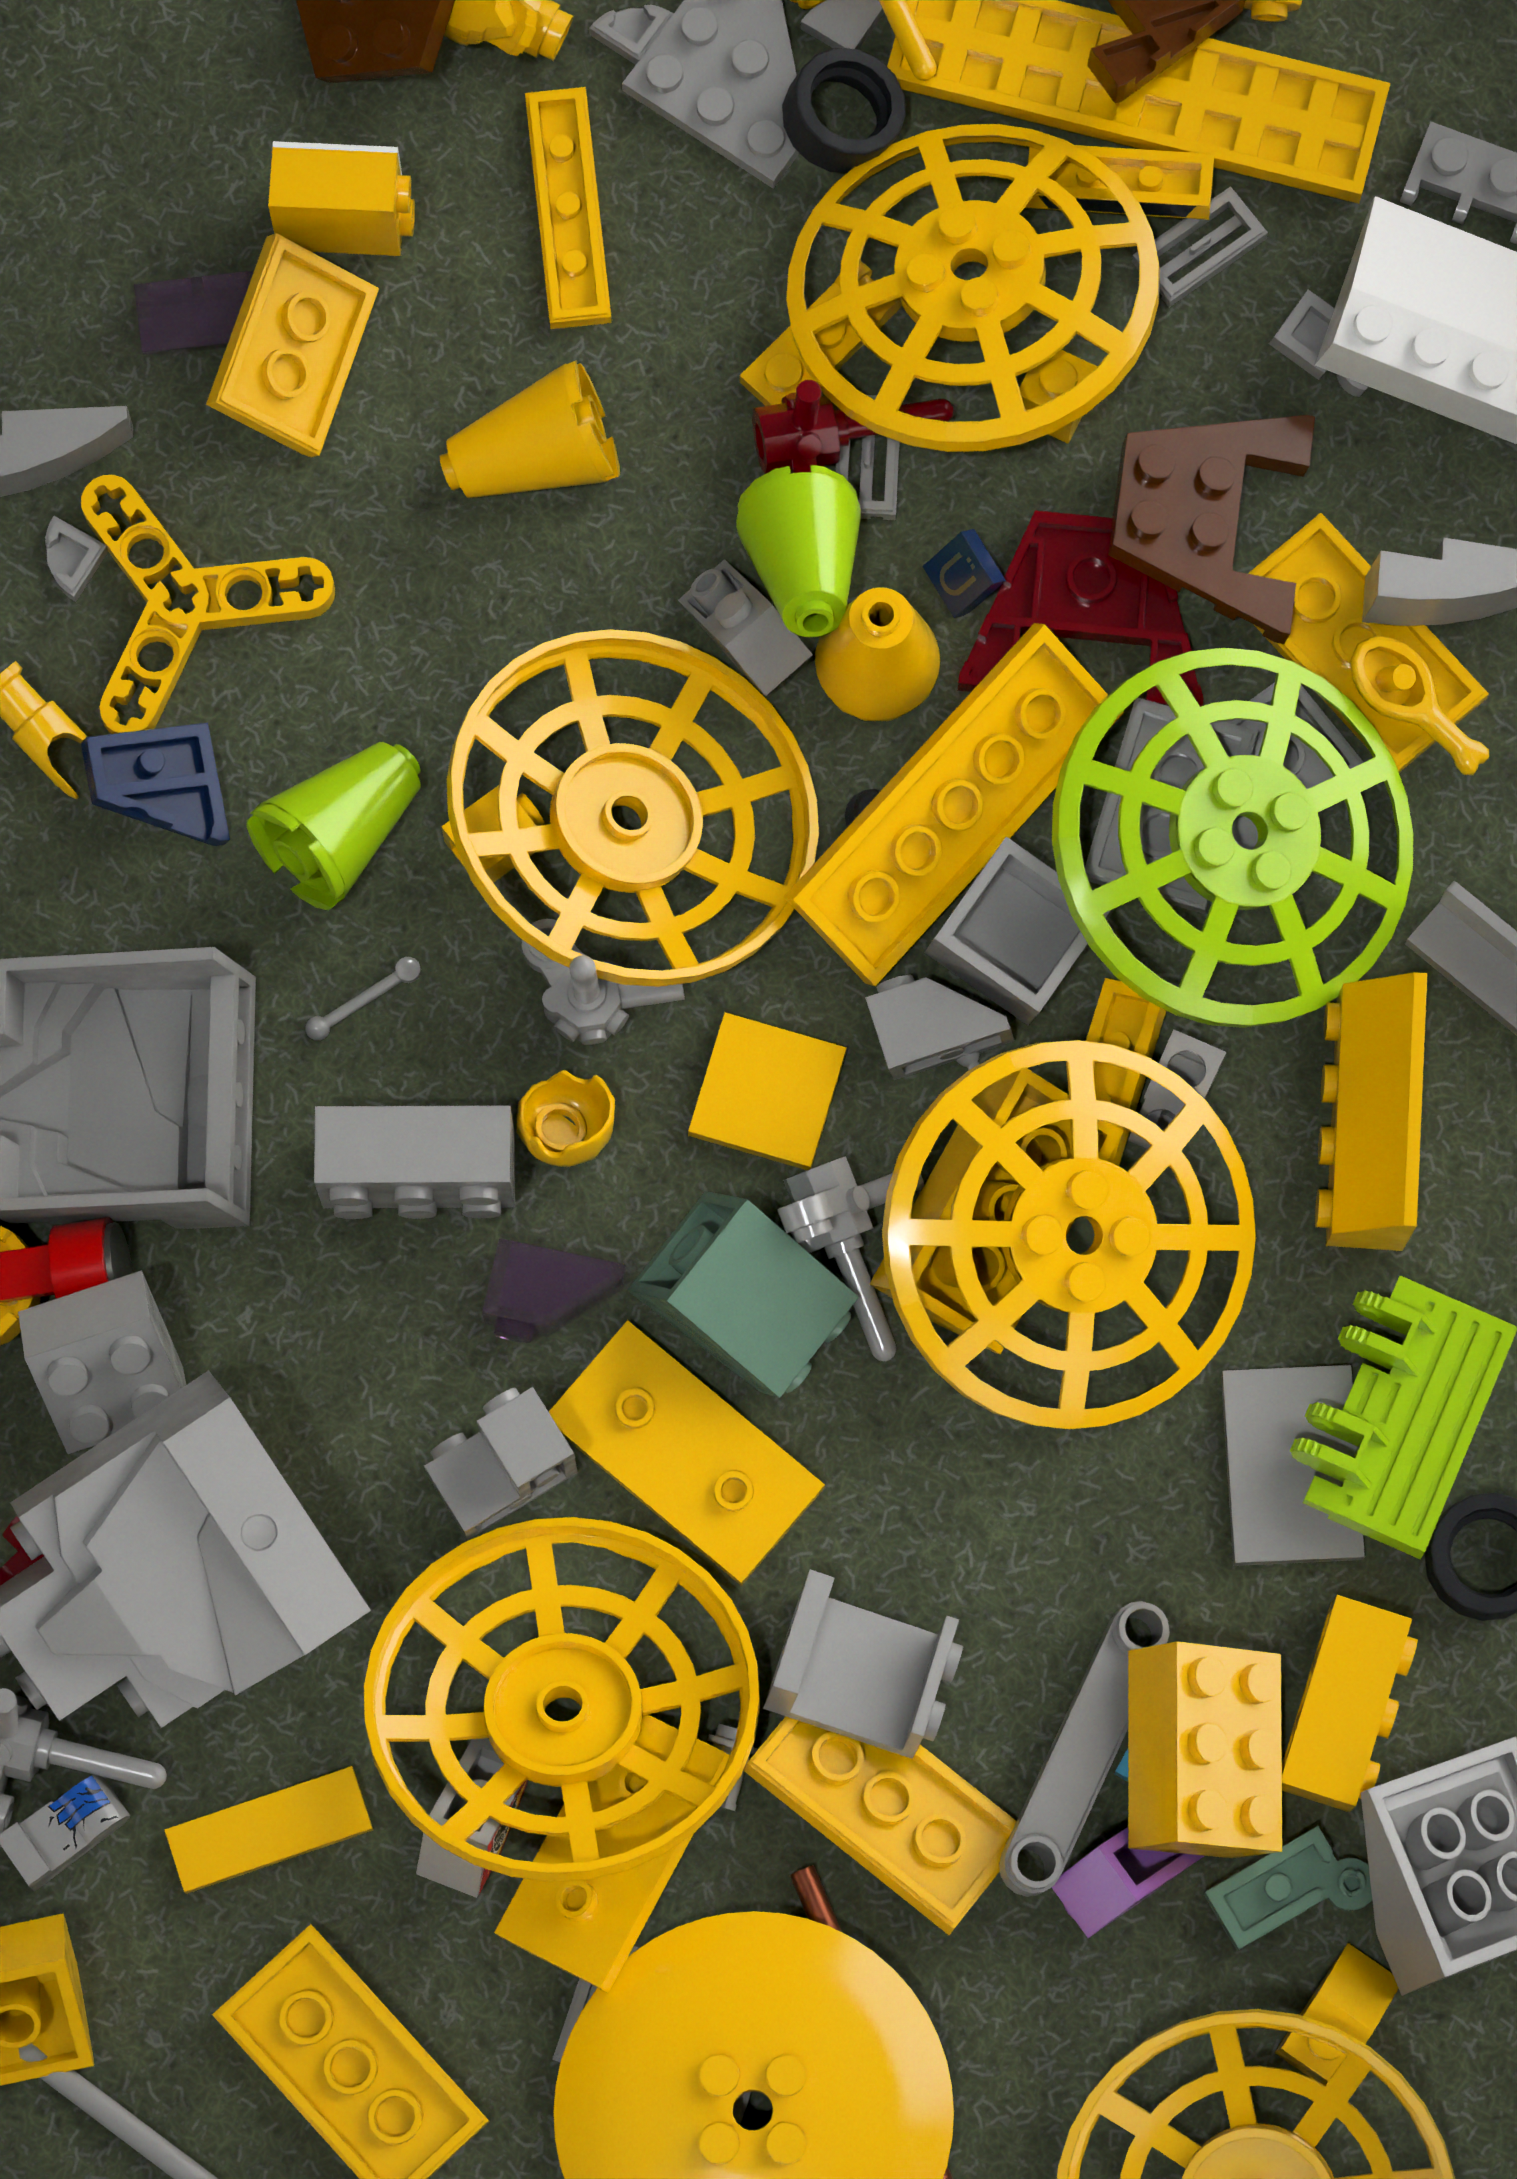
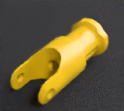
M15 661L0 673V717L14 731L12 739L49 779L68 796L78 799L77 793L52 767L48 757V747L52 742L60 738H69L81 744L87 736L54 701L46 702L20 675L23 668Z

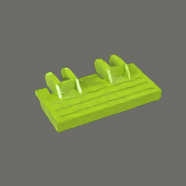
M1399 1276L1390 1298L1364 1290L1357 1292L1352 1305H1354L1355 1311L1359 1312L1360 1315L1404 1334L1402 1343L1398 1344L1371 1331L1368 1332L1364 1328L1352 1325L1342 1327L1338 1337L1340 1346H1343L1345 1350H1349L1351 1353H1356L1362 1358L1390 1369L1389 1374L1362 1363L1342 1410L1317 1402L1309 1404L1304 1416L1308 1421L1307 1423H1310L1313 1427L1357 1446L1354 1457L1303 1437L1294 1439L1289 1452H1291L1292 1458L1296 1459L1297 1462L1308 1465L1316 1471L1343 1482L1340 1487L1314 1475L1302 1502L1303 1504L1328 1514L1327 1519L1421 1559L1429 1544L1516 1335L1517 1326L1403 1276Z

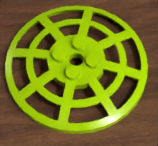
M1234 648L1189 651L1159 661L1122 682L1094 708L1075 735L1060 769L1053 801L1052 846L1058 880L1070 914L1089 947L1112 974L1140 997L1176 1016L1213 1026L1247 1028L1281 1023L1317 1010L1326 1005L1327 1002L1337 998L1342 985L1358 981L1372 968L1391 940L1406 905L1413 871V828L1407 794L1395 761L1369 720L1348 697L1327 680L1295 662L1261 651ZM1236 665L1272 671L1276 673L1271 705L1261 702L1232 700L1210 703L1200 707L1179 674L1197 668ZM1301 684L1315 691L1343 715L1363 739L1373 757L1372 759L1349 769L1344 758L1325 736L1309 723L1295 716ZM1156 686L1176 718L1164 725L1148 740L1134 760L1130 771L1092 760L1100 741L1118 715L1142 693ZM1234 719L1265 723L1266 728L1259 755H1235L1228 757L1210 723ZM1187 735L1204 768L1192 775L1181 789L1151 779L1154 768L1166 751L1180 738ZM1291 735L1297 737L1318 755L1333 775L1332 778L1306 789L1303 783L1283 766ZM1383 781L1392 803L1397 833V872L1394 884L1366 869L1369 858V826L1361 792ZM1084 785L1121 796L1118 809V840L1126 875L1094 890L1091 889L1085 872L1079 837L1080 802ZM1343 800L1347 806L1351 827V854L1349 860L1320 847L1321 827L1318 812ZM1142 804L1170 813L1169 841L1172 853L1148 865L1143 855L1140 837V811ZM1237 816H1244L1250 819L1257 828L1258 840L1252 850L1238 845L1233 837L1232 825ZM1311 872H1314L1341 885V888L1328 910L1312 926L1305 929L1292 894L1305 883ZM1184 877L1197 893L1212 902L1202 931L1194 928L1179 916L1163 898L1158 888ZM1358 894L1386 909L1380 927L1363 952L1343 972L1323 984L1312 948L1323 942L1342 923L1354 905ZM1138 898L1145 911L1165 933L1180 945L1193 951L1179 986L1177 987L1161 979L1136 959L1113 932L1103 914ZM1269 906L1281 936V942L1258 946L1226 942L1237 910H1256ZM1289 959L1300 995L1282 1002L1259 1005L1221 1003L1203 998L1217 962L1230 965L1260 966L1279 963Z

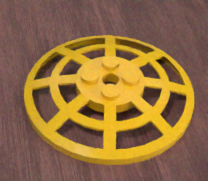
M1002 124L957 125L926 131L895 142L878 157L854 167L834 183L814 207L797 238L788 268L786 301L793 340L805 369L812 379L820 385L822 393L848 417L879 435L914 447L945 452L988 451L1021 445L1054 433L1087 414L1116 389L1136 364L1151 335L1159 305L1160 270L1153 231L1140 203L1122 179L1097 157L1067 140L1034 129ZM1001 142L1033 147L1041 151L1024 167L1015 163L990 159L950 162L945 146L960 143ZM918 153L921 154L926 169L916 172L892 185L875 199L866 210L839 204L843 198L870 176L899 160ZM1065 160L1081 167L1109 188L1122 205L1130 223L1092 225L1089 216L1075 197L1049 177ZM963 176H990L1009 179L1013 182L997 203L980 200L963 201L956 178ZM932 186L938 208L924 215L913 226L884 216L903 198L923 187ZM1036 192H1039L1060 208L1073 228L1037 234L1031 224L1020 213ZM824 225L851 232L841 259V294L807 310L804 297L805 269L813 240L819 229ZM868 238L898 247L894 265L895 273L859 286V264ZM1137 246L1139 255V287L1131 317L1123 332L1091 313L1101 283L1102 259L1100 249ZM1081 252V278L1073 301L1045 287V258ZM966 262H979L987 267L980 277L970 280L960 279L954 275L955 270ZM900 298L906 313L916 323L903 347L895 344L879 330L868 315V309ZM1033 310L1058 322L1054 328L1037 342L1017 353L1009 354L1004 333L1018 326ZM849 318L852 328L864 345L884 363L891 366L875 400L857 390L836 371L820 349L814 335L815 333ZM1076 334L1108 353L1099 366L1073 388L1043 405L1025 411L1016 376L1026 373L1051 359L1069 344ZM941 337L961 342L979 341L985 362L952 364L933 361L926 357L936 339ZM915 378L950 386H974L991 383L1001 418L984 421L946 422L915 417L898 410Z
M608 629L574 633L544 642L513 659L487 683L465 715L452 746L447 774L449 821L456 849L467 873L491 910L523 941L551 960L569 968L571 961L575 957L582 955L571 950L582 928L595 934L619 940H657L672 967L671 970L663 971L631 969L593 960L598 979L623 985L661 987L696 982L731 969L754 955L779 932L794 910L784 896L815 863L819 837L817 797L808 764L793 733L773 705L747 679L717 658L681 641L647 632ZM600 658L638 660L671 669L688 677L671 709L662 704L637 697L618 695L597 696L589 660ZM564 665L572 702L563 704L540 717L523 733L519 740L515 739L489 718L496 705L517 686L545 670ZM710 690L735 707L757 726L774 748L781 764L780 767L742 779L737 767L723 747L702 727L693 722ZM603 717L631 718L653 724L660 729L649 748L626 743L610 744ZM578 723L586 753L578 757L565 773L534 753L536 748L552 734L570 724ZM475 739L506 763L501 773L497 796L498 822L501 831L468 833L464 817L463 784L468 756ZM682 741L690 745L709 763L720 778L721 786L699 792L695 791V788L684 772L671 761ZM521 775L553 795L550 805V824L519 829L516 797ZM789 790L792 805L793 844L789 871L784 884H780L748 872L755 841L754 813L751 802ZM615 806H627L633 809L640 817L641 828L627 830L620 827L613 819L612 808ZM731 809L734 841L731 859L727 863L697 849L702 835L703 817ZM559 849L566 861L581 874L568 899L562 896L543 878L531 861L530 853ZM510 857L515 869L529 889L546 906L559 914L549 936L532 926L504 899L485 872L479 858ZM682 870L717 885L716 889L703 902L684 914L675 917L661 887L673 880ZM603 887L618 892L636 893L648 922H620L593 914L591 910ZM735 893L772 907L764 920L739 944L719 956L698 963L683 933L692 931L711 920L731 901Z
M1081 1040L1034 1043L1000 1053L968 1070L941 1092L916 1122L898 1155L886 1193L882 1227L884 1266L894 1306L911 1341L932 1369L961 1395L994 1414L1029 1425L1061 1429L1106 1426L1139 1416L1172 1398L1198 1376L1224 1344L1241 1311L1252 1275L1256 1241L1253 1198L1244 1163L1227 1128L1208 1102L1179 1075L1147 1056L1111 1044ZM1066 1061L1069 1100H1057L1030 1108L1008 1120L1001 1127L972 1101L986 1087L1016 1071L1047 1062ZM1093 1061L1114 1064L1143 1074L1170 1090L1185 1105L1163 1131L1155 1123L1131 1109L1111 1102L1098 1101L1095 1094ZM953 1119L981 1147L971 1158L959 1181L951 1207L950 1220L911 1219L913 1196L923 1165L940 1133ZM1070 1119L1072 1157L1058 1159L1039 1167L1015 1143L1026 1134L1041 1126L1061 1120ZM1097 1120L1126 1128L1150 1145L1128 1171L1111 1162L1098 1159ZM1203 1124L1215 1139L1229 1168L1238 1203L1239 1225H1208L1207 1209L1201 1186L1190 1162L1182 1153V1149ZM997 1162L1019 1186L1008 1203L1003 1221L972 1220L980 1188L989 1171ZM1168 1166L1173 1171L1183 1192L1189 1214V1224H1157L1153 1205L1145 1192ZM1082 1216L1091 1223L1094 1230V1240L1087 1251L1077 1254L1067 1244L1066 1231L1069 1224L1075 1218ZM910 1245L950 1247V1260L957 1286L968 1309L977 1321L948 1346H946L935 1331L920 1300L911 1266ZM972 1247H1003L1006 1263L1017 1282L994 1305L988 1300L978 1279L972 1257ZM1156 1250H1189L1181 1282L1170 1303L1164 1307L1144 1283L1153 1265ZM1207 1251H1238L1236 1274L1226 1306L1211 1335L1197 1350L1178 1325V1322L1186 1313L1199 1288L1206 1265ZM1125 1301L1146 1328L1121 1344L1092 1351L1095 1313L1108 1310ZM1036 1302L1057 1311L1068 1312L1065 1351L1038 1344L1017 1332L1011 1325ZM996 1340L1003 1348L1028 1362L1049 1369L1063 1370L1058 1409L1039 1407L1009 1397L981 1381L965 1366ZM1158 1342L1179 1369L1165 1382L1136 1398L1107 1407L1085 1409L1090 1371L1103 1370L1126 1363L1150 1350Z
M578 1517L534 1519L499 1527L462 1543L433 1562L404 1590L384 1619L370 1652L364 1682L365 1726L374 1764L390 1796L409 1820L440 1847L475 1866L510 1877L549 1882L588 1880L626 1871L665 1854L694 1834L722 1806L742 1775L755 1741L760 1709L758 1665L748 1629L731 1598L710 1573L680 1549L647 1532L611 1521ZM574 1542L606 1548L624 1557L638 1560L656 1570L635 1602L623 1595L600 1588L558 1585L552 1544ZM526 1548L531 1590L518 1592L493 1603L472 1617L464 1626L434 1602L447 1588L474 1570L491 1564L506 1554ZM678 1584L692 1594L714 1619L730 1648L734 1665L696 1676L693 1663L682 1642L667 1624L657 1617ZM561 1607L595 1610L614 1616L621 1621L604 1643L585 1635L565 1633ZM535 1611L539 1637L518 1646L505 1658L481 1641L487 1634L505 1622ZM415 1622H417L446 1647L441 1653L429 1681L425 1702L426 1715H386V1694L391 1669L404 1638ZM643 1635L648 1637L665 1656L675 1675V1682L640 1689L636 1675L626 1661V1658ZM464 1661L489 1680L484 1696V1712L446 1715L449 1689L459 1666ZM739 1691L740 1714L735 1743L723 1773L713 1786L682 1771L689 1761L697 1740L701 1718L700 1702ZM558 1698L573 1699L582 1707L579 1714L568 1721L553 1720L545 1713L546 1707ZM681 1707L678 1735L671 1753L665 1762L635 1745L641 1729L642 1716ZM489 1738L495 1753L504 1765L480 1788L460 1766L451 1748L450 1741ZM389 1742L430 1743L432 1754L443 1776L457 1794L467 1802L443 1826L427 1814L408 1790L394 1762ZM617 1766L647 1783L624 1801L592 1813L588 1782L603 1777ZM527 1779L542 1785L561 1787L566 1817L530 1814L511 1808L505 1802ZM664 1793L696 1807L686 1819L660 1837L625 1853L600 1859L595 1831L610 1828L636 1816L655 1803ZM491 1818L502 1825L527 1833L551 1836L569 1835L573 1863L547 1864L514 1860L476 1848L465 1841Z
M1262 2009L1218 2011L1181 2021L1145 2039L1111 2067L1088 2095L1069 2130L1057 2172V2179L1080 2178L1081 2164L1091 2132L1102 2115L1135 2135L1128 2148L1120 2179H1141L1147 2156L1152 2147L1186 2169L1182 2179H1455L1442 2135L1425 2103L1399 2071L1371 2047L1334 2026L1298 2014ZM1265 2028L1294 2032L1327 2043L1347 2056L1326 2085L1314 2078L1288 2069L1260 2065L1245 2066L1237 2029ZM1210 2033L1218 2071L1205 2074L1182 2085L1161 2101L1151 2113L1117 2093L1133 2073L1158 2054L1188 2039ZM1369 2071L1387 2085L1409 2113L1426 2146L1432 2167L1392 2170L1389 2157L1377 2133L1359 2110L1348 2102ZM1250 2086L1284 2089L1305 2096L1314 2102L1292 2132L1279 2126L1257 2123ZM1223 2091L1230 2123L1229 2129L1216 2134L1200 2146L1169 2125L1176 2115L1192 2103L1212 2093ZM1336 2118L1347 2127L1360 2144L1371 2166L1372 2173L1334 2178L1327 2162L1315 2147Z

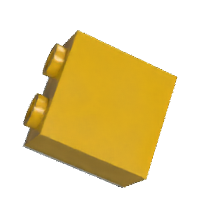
M273 141L268 207L274 234L277 233L311 252L401 256L402 236L413 237L415 201L411 199V176L402 175L398 147Z

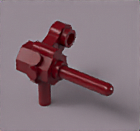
M813 380L800 382L796 392L783 397L781 404L753 409L752 424L759 464L764 474L776 468L790 466L791 473H811L810 465L822 466L838 463L840 447L848 446L849 439L877 435V433L848 417L840 409L834 410L831 401L826 396L821 397V387ZM943 398L904 404L898 410L915 417L946 422L951 420L954 414L951 402Z

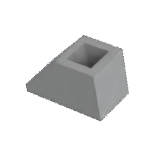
M725 559L714 569L707 570L699 575L692 583L690 590L678 599L679 603L743 675L765 696L813 655L801 639L786 628L776 608Z

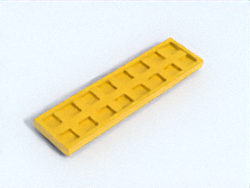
M906 0L936 63L937 69L931 79L926 81L917 79L895 36L887 67L895 74L902 90L1138 149L1214 154V168L1360 203L1390 87L1388 82L1207 38L1125 100L1114 103L1087 64L1091 48L1133 35L1119 15L1058 0Z

